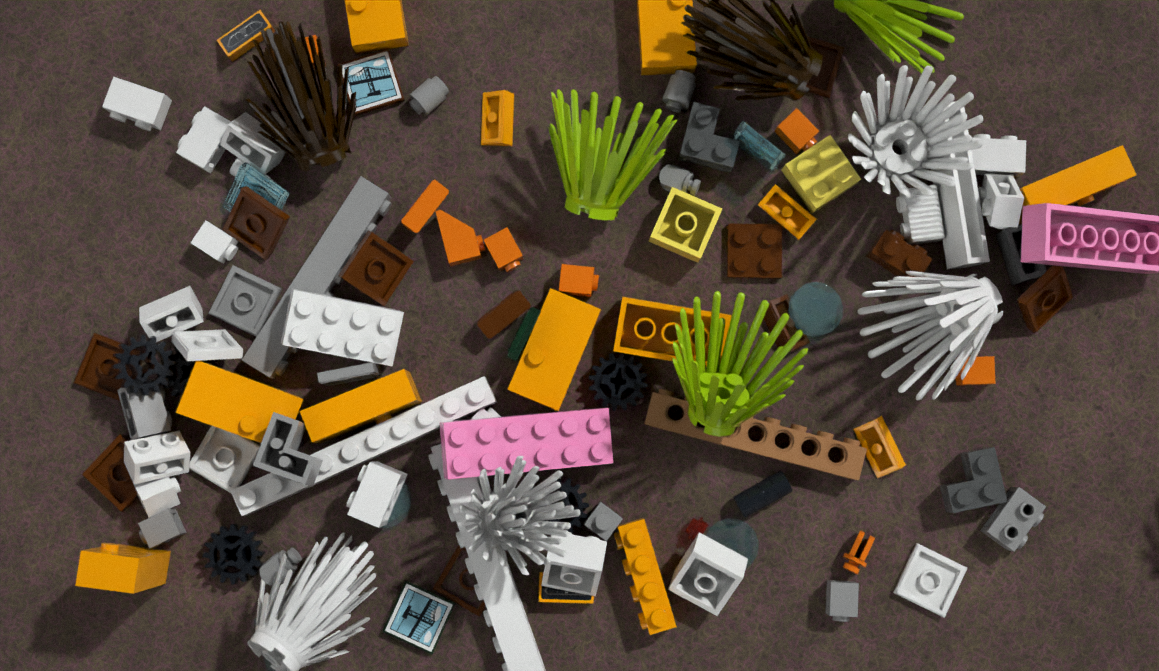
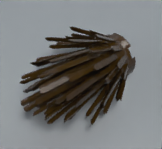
M697 0V2L703 5L704 13L690 5L685 6V11L690 13L691 16L684 15V22H681V24L690 28L695 36L688 33L683 36L706 46H700L699 52L690 50L687 51V54L745 75L717 70H708V74L733 78L739 81L761 83L724 81L721 85H716L712 89L745 90V93H753L752 95L737 96L735 101L761 100L782 96L797 101L808 92L809 88L806 85L812 75L818 76L822 65V55L812 48L793 3L791 5L793 15H790L788 19L778 2L769 0L771 3L769 6L767 2L763 1V7L781 30L777 26L772 25L744 0H728V2L754 23L721 0H707V2Z
M280 21L278 23L279 27L275 29L276 34H273L270 28L266 31L261 29V34L266 44L264 53L258 41L252 39L273 84L258 56L253 54L252 58L260 74L253 63L247 61L276 111H272L265 103H262V107L279 128L250 99L244 100L255 111L253 113L265 123L259 124V126L268 134L263 131L257 132L258 134L294 158L301 171H310L309 165L321 164L323 168L346 158L345 153H352L348 139L356 112L355 105L357 99L356 92L352 93L345 123L349 67L345 69L342 96L343 66L341 63L338 65L336 120L331 81L327 76L320 36L316 39L318 54L313 36L309 35L308 38L316 70L315 75L301 23L298 26L301 37L298 36L296 40L290 23L287 21L285 25L284 22Z

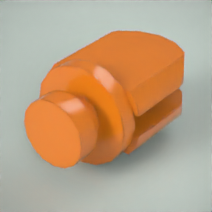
M861 530L849 554L844 553L843 558L849 560L848 563H844L843 568L856 575L860 571L858 566L866 568L867 563L864 561L875 540V537L870 535L859 559L854 557L865 534Z

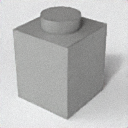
M600 501L586 519L584 525L607 541L623 518Z
M175 508L167 509L138 523L141 529L139 530V536L142 542L148 545L149 548L158 547L187 533Z
M827 580L826 614L833 616L834 621L848 622L849 617H858L859 583L854 581Z

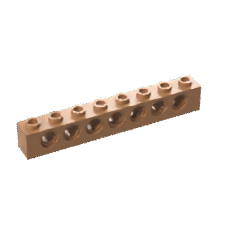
M659 389L658 393L653 392L651 394L644 425L858 481L860 479L867 448L860 447V441L850 438H844L843 442L833 440L834 434L817 431V435L806 432L807 427L791 424L790 428L780 426V420L765 417L764 421L751 417L741 423L739 428L737 426L734 433L728 436L708 435L703 432L704 428L697 425L695 427L691 423L688 416L689 404L686 396L684 400L674 398V392ZM672 405L679 406L683 411L682 418L678 421H674L668 416V409ZM752 426L759 427L762 432V436L757 442L750 440L748 437V430ZM779 433L785 434L788 438V444L783 449L778 448L775 444V437ZM805 440H810L814 444V451L809 456L805 455L801 449L802 443ZM832 447L838 448L841 453L840 459L835 463L830 461L828 457V452Z

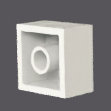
M378 461L369 462L367 466L364 465L357 479L361 482L356 492L353 491L348 499L346 507L350 509L347 515L378 528L387 525L408 474Z
M570 532L567 537L551 535L552 538L564 540L561 544H554L552 546L566 551L567 555L560 557L548 551L546 558L551 562L545 565L541 586L596 597L607 541H602L593 536H577Z
M699 532L675 568L668 590L718 616L742 581L748 558Z

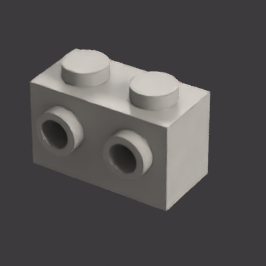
M153 378V379H148V380L144 381V383L151 382V381L154 380L155 378ZM158 384L159 392H153L149 388L148 395H142L140 388L136 394L130 393L131 386L127 388L121 387L118 390L131 440L165 434L171 431L172 418L164 406L165 392L162 385Z
M1012 486L1006 494L1007 502L1000 503L980 531L1006 550L1015 552L1016 549H1021L1027 542L1029 530L1041 522L1044 517L1042 512L1046 506L1020 487Z

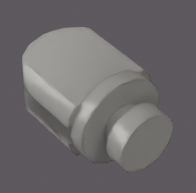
M668 164L660 171L661 187L668 192L674 187L685 193L690 191V194L696 196L701 181L698 179L693 181L694 174L690 173L689 170Z
M292 547L287 552L281 550L263 563L259 570L261 579L268 585L273 584L276 570L278 572L284 553L287 556L280 584L284 582L288 570L291 569L294 574L295 570H297L296 564L302 560L301 555L296 549Z

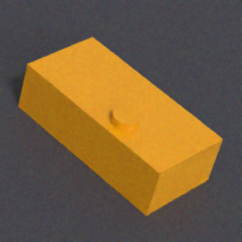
M345 0L351 44L356 54L409 46L402 0Z
M637 0L641 75L675 74L676 70H683L689 73L695 72L697 65L696 57L687 54V51L690 50L696 52L695 41L683 36L687 33L693 36L695 34L691 32L690 28L681 24V22H684V15L691 16L690 13L685 11V6L690 5L693 7L692 0Z
M1124 146L1114 148L1020 188L1024 201L1019 225L1022 224L1023 206L1043 203L1069 206L1077 202L1080 207L1094 201L1093 195L1136 176Z
M550 288L507 390L559 412L601 309Z
M622 296L613 351L673 361L672 358L676 359L673 341L679 346L675 325H679L682 331L680 310L683 308L687 315L693 360L696 361L694 308ZM701 310V320L704 322L705 361L707 367L712 311ZM719 313V319H725L721 357L732 316L725 313Z
M195 361L176 413L262 443L273 412L296 420L303 398L204 361Z
M402 369L301 410L300 414L311 442L323 443L374 421L380 424L391 419L392 414L419 404L422 400L411 373Z
M101 543V547L81 550L75 586L134 594L166 584L171 551L113 543Z

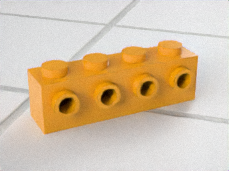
M640 518L618 525L619 532L614 533L618 549L624 548L626 559H623L622 563L626 576L632 575L634 586H630L634 603L640 602L642 612L638 613L642 630L648 628L649 634L652 635L677 627L645 519Z

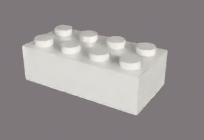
M292 288L281 344L393 366L404 312Z

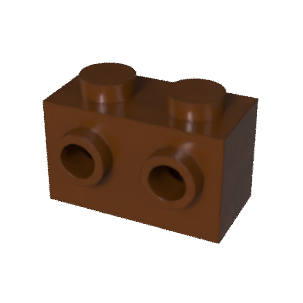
M885 230L880 233L866 257L894 275L904 277H920L908 275L905 271L925 272L932 261V258L927 256L928 252L924 248L915 244L911 246L903 241L905 239L903 235L894 230H890V232Z

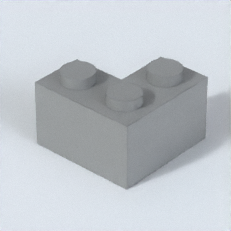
M273 412L253 466L313 487L323 460L297 451L306 429L304 423Z

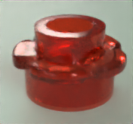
M700 517L699 521L695 518L692 519L685 531L689 534L688 540L692 539L694 541L698 533L703 534L709 524L703 521V517Z

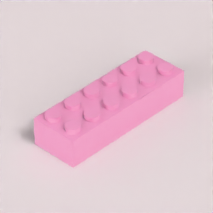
M1051 203L1023 206L1021 262L1141 274L1159 273V216Z
M609 408L439 422L444 478L448 480L479 477L483 469H486L487 476L495 475V470L498 467L504 469V474H510L518 456H524L523 460L526 461L522 472H529L533 466H538L540 471L613 463Z

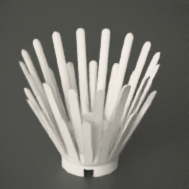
M904 65L899 69L890 116V81H885L884 74H881L877 78L878 121L870 93L863 91L860 96L870 132L858 113L854 111L852 114V122L867 145L850 133L848 134V139L855 148L868 156H852L855 164H861L864 169H871L864 176L868 182H871L878 175L877 182L882 185L883 192L891 194V179L899 192L906 198H914L902 179L925 195H933L936 193V190L916 177L949 187L955 186L957 182L953 176L927 169L968 171L973 169L975 164L967 163L968 159L966 157H932L981 148L984 143L983 140L971 142V135L944 142L941 141L981 124L983 116L978 115L965 121L967 114L963 112L943 123L974 99V95L968 92L943 111L955 99L953 94H948L937 104L956 81L954 75L947 77L923 107L936 85L933 81L927 83L933 71L932 66L924 68L905 108L913 78L906 77L908 66ZM892 145L898 146L901 149L902 155L894 153Z
M905 271L908 275L920 277L897 276L893 280H888V282H874L872 284L876 287L906 286V288L866 291L862 293L863 297L940 292L863 307L857 311L860 315L880 311L891 314L928 306L860 330L861 336H867L893 327L892 332L897 333L922 324L868 352L869 358H875L924 333L903 348L905 353L910 350L912 351L881 373L883 378H888L943 339L915 364L914 370L916 371L899 386L898 392H905L948 350L951 351L950 354L916 395V400H921L951 365L949 372L934 391L932 399H936L943 388L946 391L970 356L961 373V379L965 378L992 325L997 323L1003 316V311L998 313L997 305L1003 302L1002 296L997 287L986 277L977 279L975 278L977 274L961 277Z

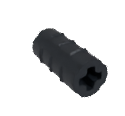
M780 470L750 488L744 489L741 493L733 496V499L743 517L746 518L758 512V510L770 506L771 503L778 499H782V497L793 492L784 473Z

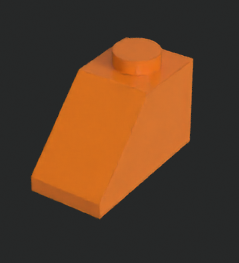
M442 210L435 211L450 266L481 259V251H485L482 235L476 236L473 228Z

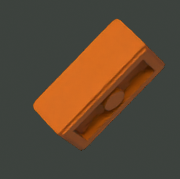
M435 179L432 180L403 217L401 223L410 231L418 233L449 194V190Z

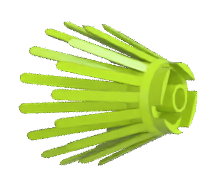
M834 0L835 9L846 13L893 62L895 59L898 63H901L900 57L896 54L898 53L921 74L924 69L920 65L924 68L932 65L919 56V51L903 39L937 60L944 61L943 54L917 38L922 36V31L948 43H953L955 38L944 31L915 19H927L926 15L917 11L929 12L957 21H961L964 18V15L960 12L917 0Z
M575 89L571 90L572 124L570 106L564 102L562 91L557 90L558 99L551 92L558 134L556 133L555 126L551 123L548 130L567 196L565 208L577 215H580V211L589 214L588 218L615 220V217L617 218L619 208L664 156L666 149L660 150L657 155H654V153L677 120L672 121L674 115H669L650 143L659 126L656 122L662 112L661 109L655 110L642 136L637 138L621 169L637 129L643 103L638 102L636 104L624 137L623 133L618 134L612 152L609 155L621 98L619 96L614 97L610 116H607L604 121L603 131L601 128H597L595 134L598 94L596 92H592L590 95L589 112L585 109L581 111V124L579 123L577 91Z
M716 291L713 294L707 369L705 361L704 322L701 320L699 297H695L693 300L696 361L693 360L686 311L683 308L680 310L682 331L680 326L676 324L679 346L673 341L676 359L672 358L689 404V419L695 427L697 422L705 426L703 432L708 435L721 437L733 434L737 426L739 428L741 423L785 397V394H779L794 383V380H791V378L804 367V365H799L792 370L793 366L807 354L808 348L802 349L774 377L760 387L802 337V330H798L784 347L780 346L752 379L789 319V315L784 313L770 335L767 332H763L745 362L768 309L769 302L767 300L761 302L744 341L748 324L742 322L737 335L736 331L745 294L742 292L737 294L721 357L725 319H719L721 293Z

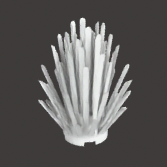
M524 456L516 458L507 483L504 485V469L498 467L495 470L494 492H491L486 469L480 472L479 481L484 499L482 500L474 489L470 493L472 497L471 502L477 507V511L460 505V512L466 514V521L475 523L465 526L467 533L476 531L473 534L475 541L469 547V551L473 554L485 541L482 557L486 561L491 562L493 549L496 548L499 564L502 565L503 572L506 575H510V569L505 551L510 553L523 575H529V572L525 568L527 563L518 550L525 553L538 565H548L551 562L539 552L544 549L560 557H565L567 555L566 551L552 546L554 544L559 545L564 540L547 537L544 534L567 537L569 532L564 529H570L571 524L569 522H549L544 520L580 516V510H574L573 505L564 506L563 501L557 502L567 497L564 491L554 492L561 487L560 482H555L563 476V472L560 470L533 488L534 484L539 480V476L535 474L540 469L538 466H533L519 486L515 488L523 475L522 471L526 465V461L523 460Z
M342 533L334 545L328 549L317 567L315 562L325 547L328 538L325 537L320 545L316 542L288 592L287 587L293 574L291 569L288 570L283 584L280 585L287 560L285 553L283 554L278 572L276 570L270 595L267 592L264 595L265 582L261 579L255 633L247 643L258 657L263 655L272 663L271 668L276 671H299L300 668L348 653L347 650H332L315 656L361 632L365 628L359 626L370 620L369 617H364L344 630H338L317 643L350 619L351 614L349 613L378 588L372 587L369 591L358 596L376 578L375 573L369 576L375 567L374 565H370L357 578V575L373 557V551H369L359 564L353 566L368 547L366 541L362 542L359 547L355 546L350 551V548L347 546L352 541L351 535L332 558L333 553L345 537V533Z

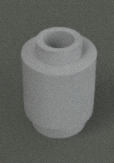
M676 70L675 74L671 75L662 99L666 103L667 109L674 112L688 109L696 87V77L693 74L683 70Z
M434 76L432 79L428 78L409 94L411 98L409 104L419 115L422 112L428 115L446 99L449 89L437 76Z

